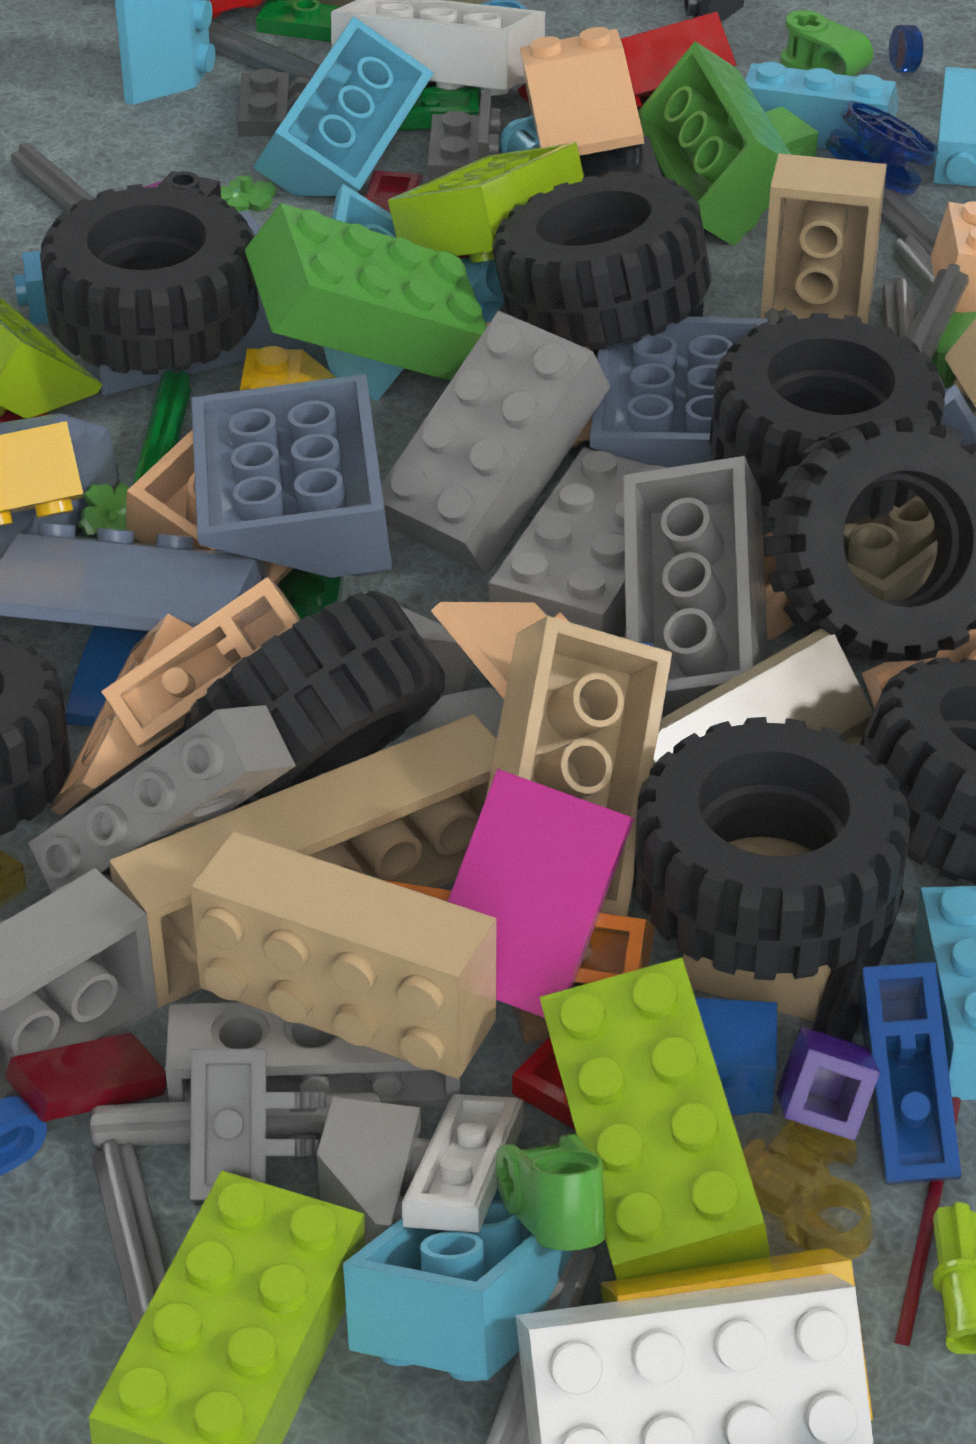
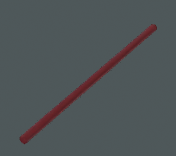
M952 1097L956 1126L961 1099L959 1097ZM931 1181L928 1184L894 1341L897 1344L910 1346L934 1233L933 1217L940 1205L944 1181Z

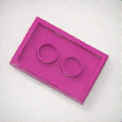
M497 769L448 902L496 918V1000L545 1018L539 997L572 988L634 819Z

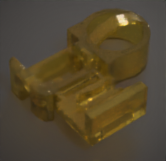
M790 1120L768 1146L769 1153L766 1152L765 1140L763 1139L752 1140L746 1146L743 1154L759 1206L783 1219L785 1239L800 1246L805 1251L829 1248L851 1260L858 1258L868 1249L873 1239V1218L871 1202L866 1192L853 1182L831 1175L829 1169L826 1168L829 1163L834 1164L835 1160L852 1167L857 1161L856 1141ZM830 1207H843L854 1211L861 1217V1220L854 1228L842 1233L826 1223L817 1213Z

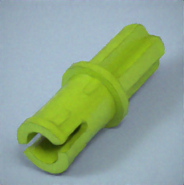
M954 1202L951 1206L939 1207L934 1213L933 1223L938 1267L933 1271L932 1283L935 1290L942 1294L946 1327V1347L954 1354H976V1212L970 1210V1206L967 1203Z

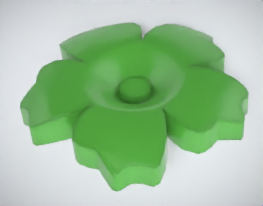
M238 175L235 180L229 182V187L221 186V198L238 212L250 211V208L256 212L263 211L270 207L272 197L276 195V186H274L273 181L265 182L260 180L253 184L250 175Z
M124 483L118 484L114 490L109 484H92L88 487V490L83 493V498L89 506L81 510V519L77 524L82 529L84 536L97 534L98 528L126 530L127 490L130 487Z

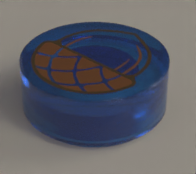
M896 25L892 30L889 41L890 64L897 73H914L919 68L923 58L924 44L922 33L916 25Z

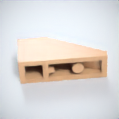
M267 577L101 692L136 745L141 748L183 725L186 715L191 712L192 705L197 699L207 693V689L217 679L223 678L231 671V667L241 659L250 656L261 648L260 645L275 635L279 636L287 631L294 623L301 619L282 591Z

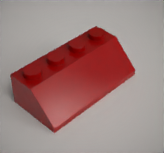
M717 11L621 38L637 110L642 107L641 102L647 101L695 41L732 66H737ZM526 83L518 88V92L529 103Z

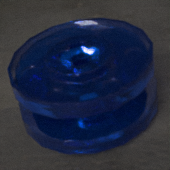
M850 100L847 102L841 112V117L856 133L839 129L832 130L825 141L827 149L840 160L887 164L884 187L903 194H914L923 180L920 174L908 162L930 166L939 153L936 145L909 124L879 108L859 101Z

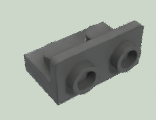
M481 91L480 115H468L461 111L432 114L427 164L428 182L483 157L499 154L501 109L491 108V91Z

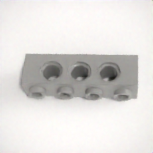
M266 705L218 709L31 840L29 846L51 893L94 868L112 882L109 860L229 812L296 765Z
M241 1002L169 1004L165 1067L169 1102L191 1101V1049H267L266 1092H326V1094L373 1092L378 1094L382 1103L413 1107H446L452 1095L460 1094V1079L431 1069L418 1068L403 1059L366 1046L350 1044L335 1035L301 1023L285 1021L275 1014Z

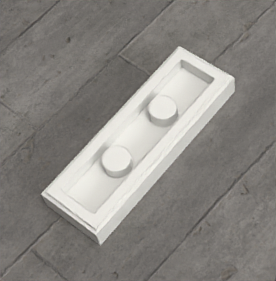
M454 1094L451 1096L402 1201L403 1227L480 1232L498 1188L496 1177L497 1149L500 1145H515L524 1123L523 1100L513 1097Z

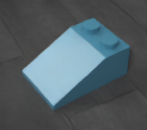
M499 1188L495 1192L479 1233L403 1227V1218H401L343 1263L349 1350L380 1357L383 1362L393 1366L418 1365L449 1372L450 1376L461 1381H488L519 1352L515 1315L543 1311L574 1250H553L538 1244L533 1234L515 1215L507 1212L503 1205Z

